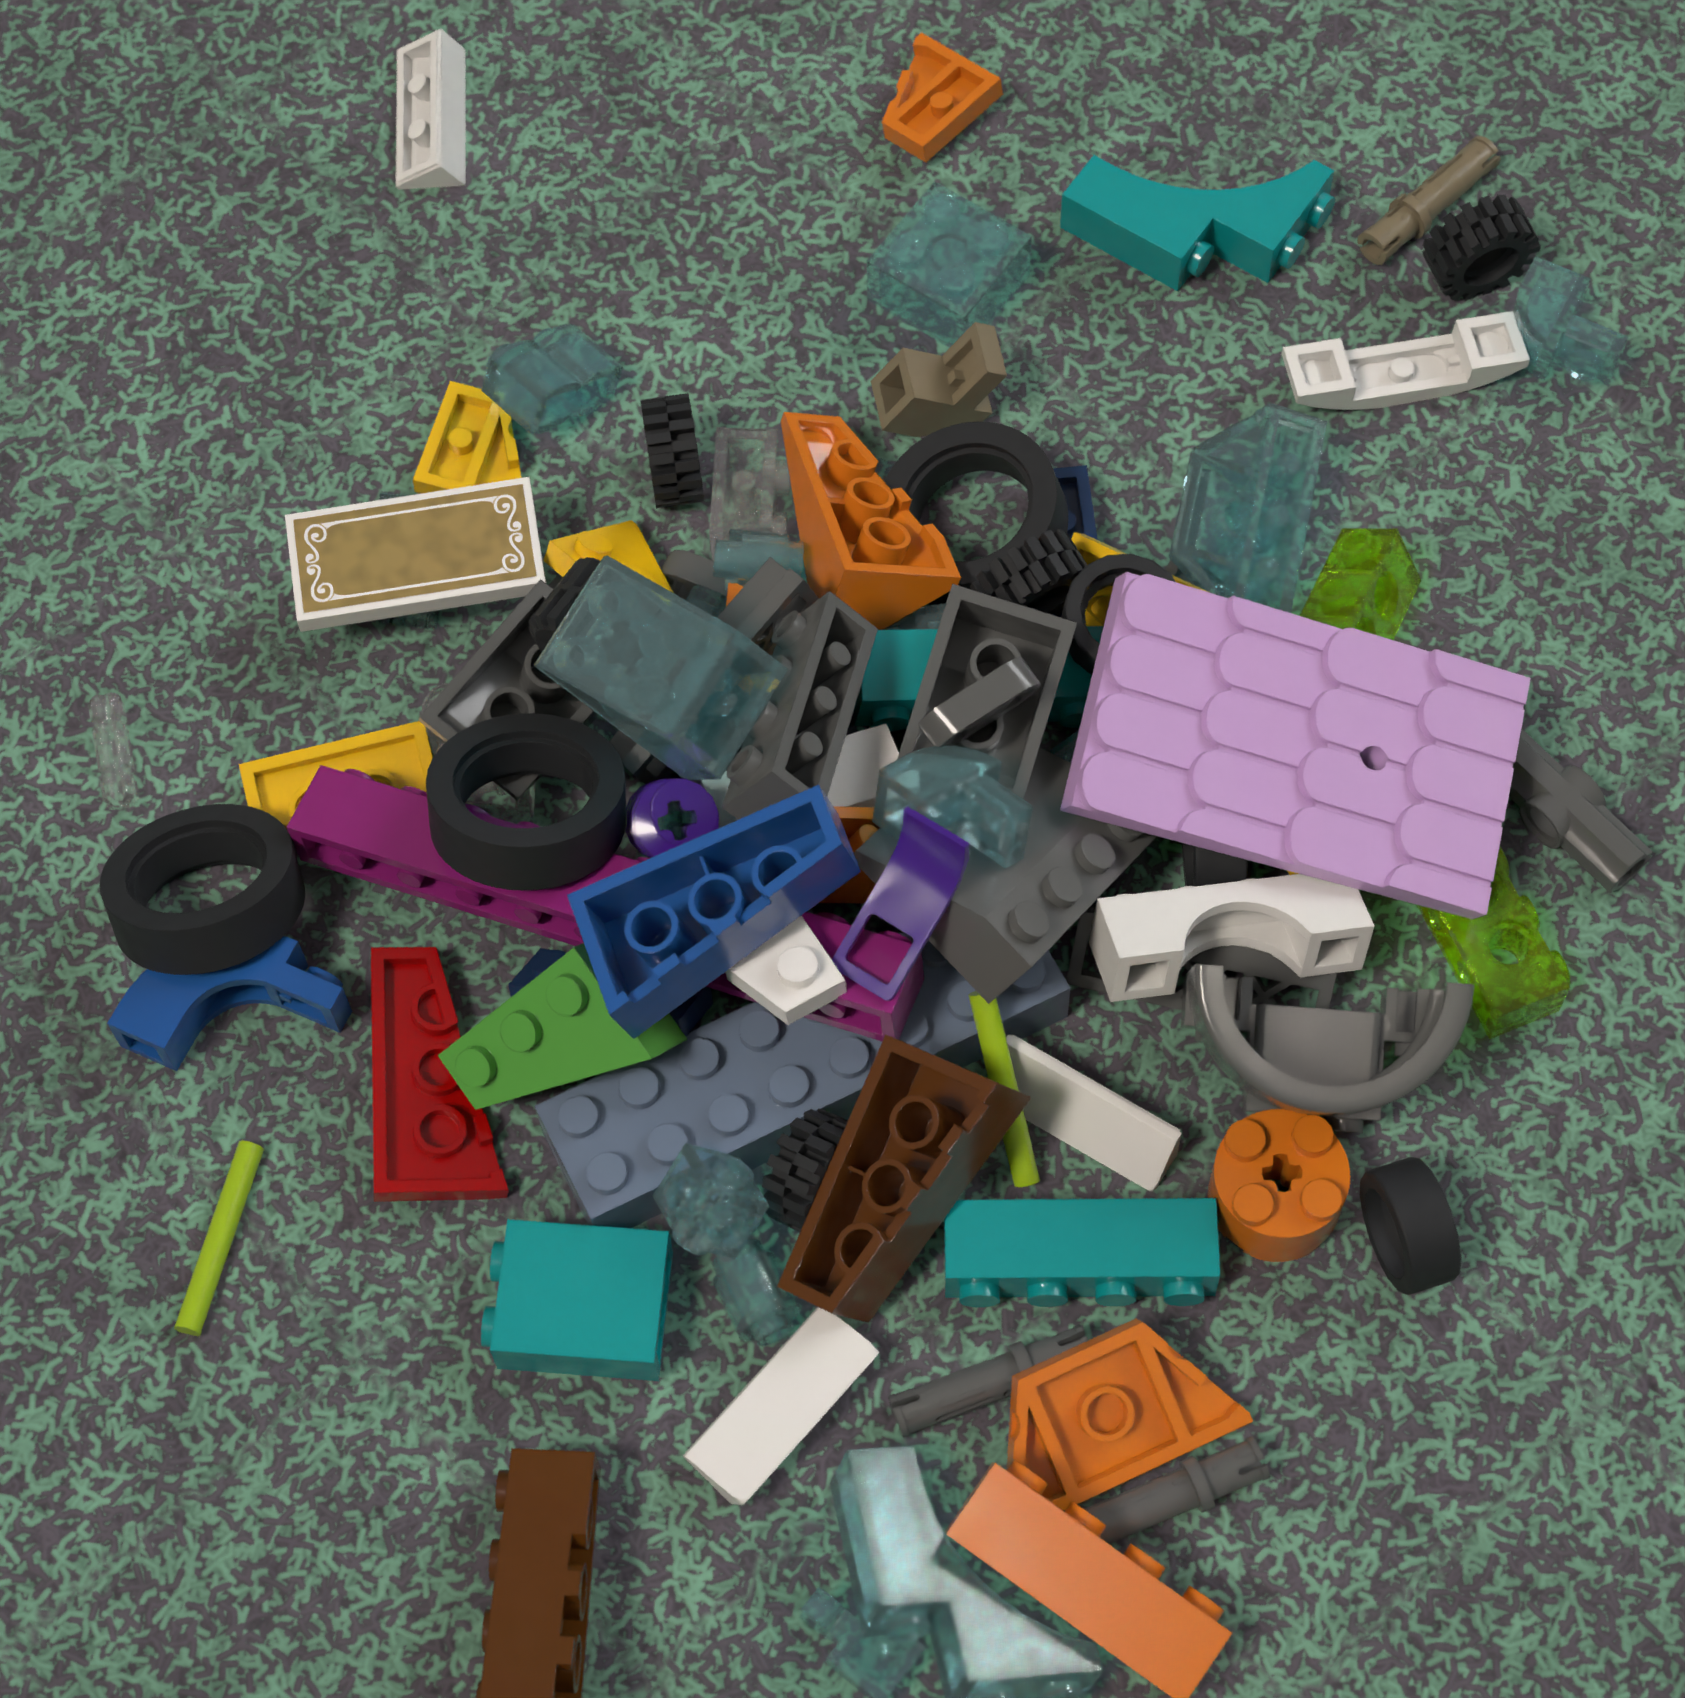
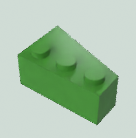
M584 943L572 948L440 1053L438 1057L474 1109L477 1110L653 1059L686 1041L687 1038L672 1016L667 1014L633 1039L609 1015Z

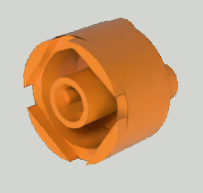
M1270 1109L1256 1112L1242 1120L1236 1121L1229 1127L1218 1147L1208 1186V1198H1216L1218 1230L1225 1238L1227 1237L1243 1249L1244 1253L1259 1260L1285 1262L1307 1256L1329 1237L1338 1222L1350 1187L1349 1161L1342 1144L1333 1132L1332 1126L1318 1115H1307L1286 1109ZM1271 1179L1280 1180L1282 1186L1289 1188L1287 1192L1278 1191L1275 1181H1271Z

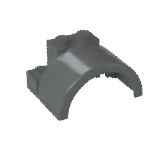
M1195 964L1184 975L1181 1028L1196 1029L1195 1041L1203 1042L1210 1056L1220 1069L1243 1089L1241 1111L1260 1112L1270 1109H1286L1297 1113L1323 1117L1335 1132L1363 1133L1364 1121H1381L1382 1106L1394 1102L1417 1089L1450 1056L1461 1038L1468 1021L1473 1001L1474 984L1447 982L1446 990L1416 989V992L1399 991V988L1387 987L1381 990L1380 1013L1268 1004L1256 1005L1252 1004V977H1241L1240 979L1226 978V975L1223 974V966ZM1240 1032L1246 1033V1040ZM1384 1043L1395 1044L1394 1056H1399V1058L1383 1070Z

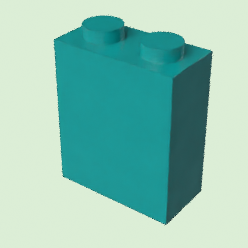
M507 1219L505 1240L494 1241L491 1252L490 1279L492 1282H499L496 1306L485 1307L481 1326L482 1347H490V1352L497 1369L659 1381L673 1259V1248L669 1231Z

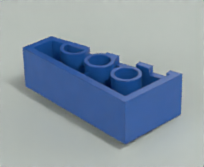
M818 784L572 892L567 897L608 1013L635 1039L860 873L861 870L840 817Z

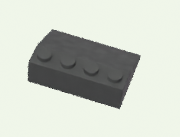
M1040 747L1021 807L931 780L854 852L861 870L876 884L897 846L903 826V810L907 806L969 842V860L963 878L929 941L988 1004L1032 968L1157 837L1060 811L1071 763Z

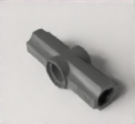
M1521 728L1516 760L1512 766L1514 771L1509 798L1519 806V814L1523 824L1534 836L1540 833L1536 838L1544 846L1552 849H1557L1561 846L1609 893L1615 890L1619 891L1649 861L1653 851L1606 808L1603 792L1590 775L1576 766L1563 768Z

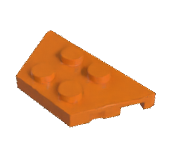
M1136 1318L1012 1376L1007 1468L1014 1459L1048 1483L1041 1496L1062 1511H1065L1071 1501L1080 1504L1253 1422V1419L1248 1410L1228 1396L1208 1379L1202 1371L1176 1352L1144 1322Z

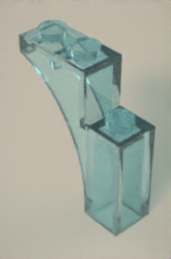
M914 1446L847 1450L830 1482L863 1638L888 1636V1639L894 1642H907L918 1639L930 1632L945 1698H1084L1103 1672L1097 1643L1068 1636L1026 1616L1004 1601L975 1574L951 1544L935 1516L926 1495Z

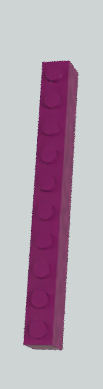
M320 765L287 825V830L301 861L574 946L584 942L567 895L650 859L638 857L634 860L613 854L606 863L589 875L574 882L548 889L521 891L487 886L461 875L452 869L438 854L430 835L426 792L411 786H404L399 789L382 784L359 770L346 769L343 772ZM465 804L466 808L474 816L491 824L509 828L540 827L531 822L521 821L515 824L491 817L483 809L471 804ZM809 912L804 913L801 916L832 960L852 925L842 917L832 913L821 912L817 915ZM863 929L847 959L881 982L888 984L910 949L912 942L895 932L882 931L875 933ZM920 953L893 1000L886 1001L841 973L845 979L847 992L837 997L834 1001L804 1016L805 1018L875 1040L883 1041L885 1034L899 1040L925 979L922 953ZM725 972L705 986L757 1002L727 980Z

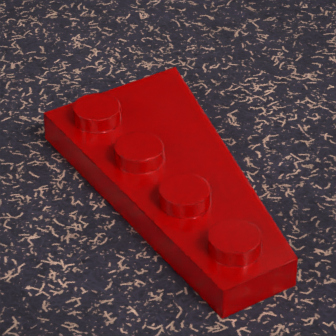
M371 947L373 1202L507 1198L508 1187L494 1150L493 1136L486 1113H483L482 1108L474 1109L438 1057L440 1053L457 1041L461 1035L458 1028V1018L437 948Z

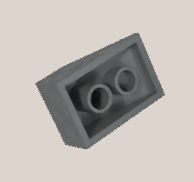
M539 580L420 715L418 721L445 743L451 737L471 725L494 717L524 713L548 714L568 718L589 727L605 709L585 696L557 672L544 657L530 633L529 619L552 592L553 589L543 580ZM543 774L513 775L497 779L493 782L518 801Z
M952 584L895 768L1021 807L1077 623ZM1017 657H1023L1040 682L1041 686L1024 702L953 747L937 753L918 725L921 719L938 705L998 667Z

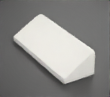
M442 29L397 49L396 187L398 189L466 185L465 49Z
M1008 1034L1006 1040L1018 1090L1032 1097L1023 1109L1025 1119L1148 1191L1155 1190L1177 1156L1182 1134L1180 1130L1017 1036Z
M817 1307L685 1452L683 1457L727 1501L736 1505L745 1504L876 1358L879 1350L838 1316Z

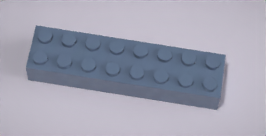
M903 931L898 933L913 943V938ZM928 940L921 952L925 979L899 1040L956 1065L965 1067L983 1058L968 996L969 993L976 990ZM1049 950L1032 968L996 997L1006 1037L1009 1034L1023 1039L1068 1017L1071 988ZM753 1002L691 1031L687 1035L686 1041L653 1059L605 1072L535 1105V1110L542 1133L588 1225L633 1228L767 1163L770 1154L777 1156L781 1149L776 1143L781 1134L784 1133L790 1136L792 1134L790 1123L795 1118L803 1120L805 1111L810 1109L817 1111L818 1108H821L849 1120L882 1041L805 1017L787 1025L762 1005Z

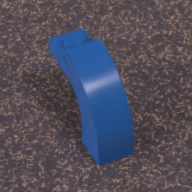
M283 936L273 946L259 955L235 966L214 972L174 975L146 969L129 987L107 1022V1025L121 1047L177 1071L201 1030L216 1016L231 1008L252 1003L275 1005L341 1033L349 1019L352 1009L344 992L342 982L331 973L318 967L310 966L306 971L308 963L299 942Z

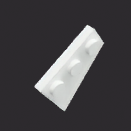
M802 916L725 972L727 980L787 1025L834 1001L837 997L847 992L845 979Z

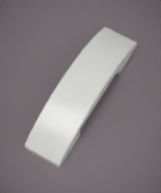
M1513 311L1456 320L1452 334L1351 350H1345L1341 338L1287 346L1283 347L1282 350L1283 361L1296 403L1310 407L1340 410L1376 409L1458 394L1518 372L1528 367L1530 361Z

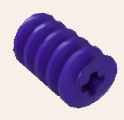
M661 779L640 786L629 798L626 805L625 832L630 843L642 855L650 858L719 828V811L713 797L700 784L688 779ZM668 809L669 811H680L682 815V823L674 825L672 831L662 830L658 826V818L667 815Z

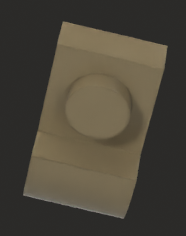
M974 322L942 356L902 348L871 380L882 431L921 437L951 425L965 422H982L992 414L988 394L1007 377L995 326Z

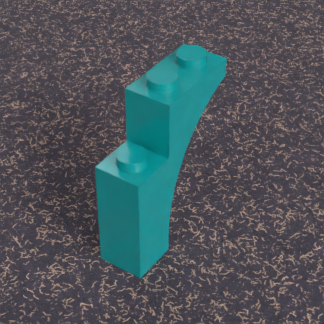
M1093 155L1062 194L1060 228L1176 291L1181 288L1191 274L1199 277L1208 266L1213 254L1269 283L1281 266L1289 269L1296 262L1305 243V237L1303 236L1309 228L1313 226L1319 229L1328 219L1335 204V197L1330 195L1334 170L1313 160L1288 175L1258 185L1221 190L1191 189L1158 183L1136 176Z

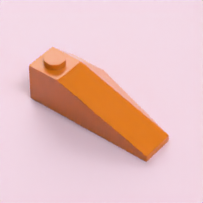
M793 412L783 413L780 422L807 584L819 599L830 591L878 628V630H883L950 592L952 584H959L961 576L944 536L933 523L922 526L909 511L912 499L901 487L889 488L875 471L878 460L841 417Z

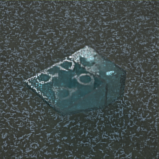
M603 556L534 664L536 668L681 777L688 780L721 779L788 670L737 629L609 556Z

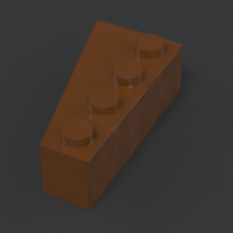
M885 1034L777 1287L831 1314L869 1323L1032 1097Z
M511 1448L509 1470L498 1471L495 1506L497 1512H503L500 1539H492L490 1547L489 1580L494 1582L491 1609L485 1610L483 1619L482 1650L485 1652L482 1678L477 1686L476 1698H582L601 1467L595 1452Z

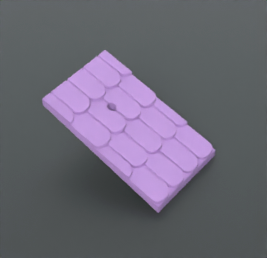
M1125 572L1116 577L1060 811L1469 919H1475L1487 915L1492 890L1490 885L1494 879L1503 830L1501 825L1505 820L1514 771L1512 766L1516 760L1525 712L1523 707L1527 701L1531 678L1441 650L1426 651L1355 628L1340 629L1236 596L1225 598L1154 575L1144 574L1139 576Z

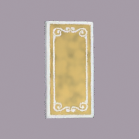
M530 477L285 515L296 618L300 632L525 597L540 579L546 583Z

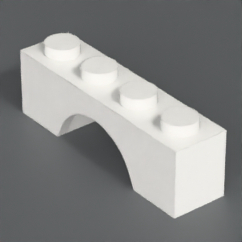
M1302 874L1098 898L1089 945L1110 1002L1174 994L1179 972L1186 962L1205 950L1221 946L1236 945L1270 953L1285 963L1300 978L1362 970L1374 930V924L1358 889Z

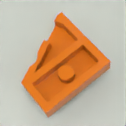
M921 32L915 37L913 42V60L909 70H902L896 85L897 95L889 102L882 120L884 137L926 163L1003 95L1000 77Z

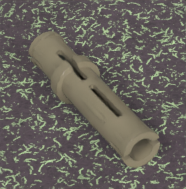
M1475 136L1458 154L1443 164L1413 192H1410L1407 196L1406 193L1401 194L1389 205V211L1379 221L1358 236L1357 242L1361 245L1371 240L1360 248L1361 253L1366 259L1376 265H1382L1408 240H1411L1413 237L1419 239L1431 229L1432 221L1437 215L1453 204L1474 186L1478 180L1500 164L1501 158L1496 155L1487 161L1498 152L1493 142L1486 137Z

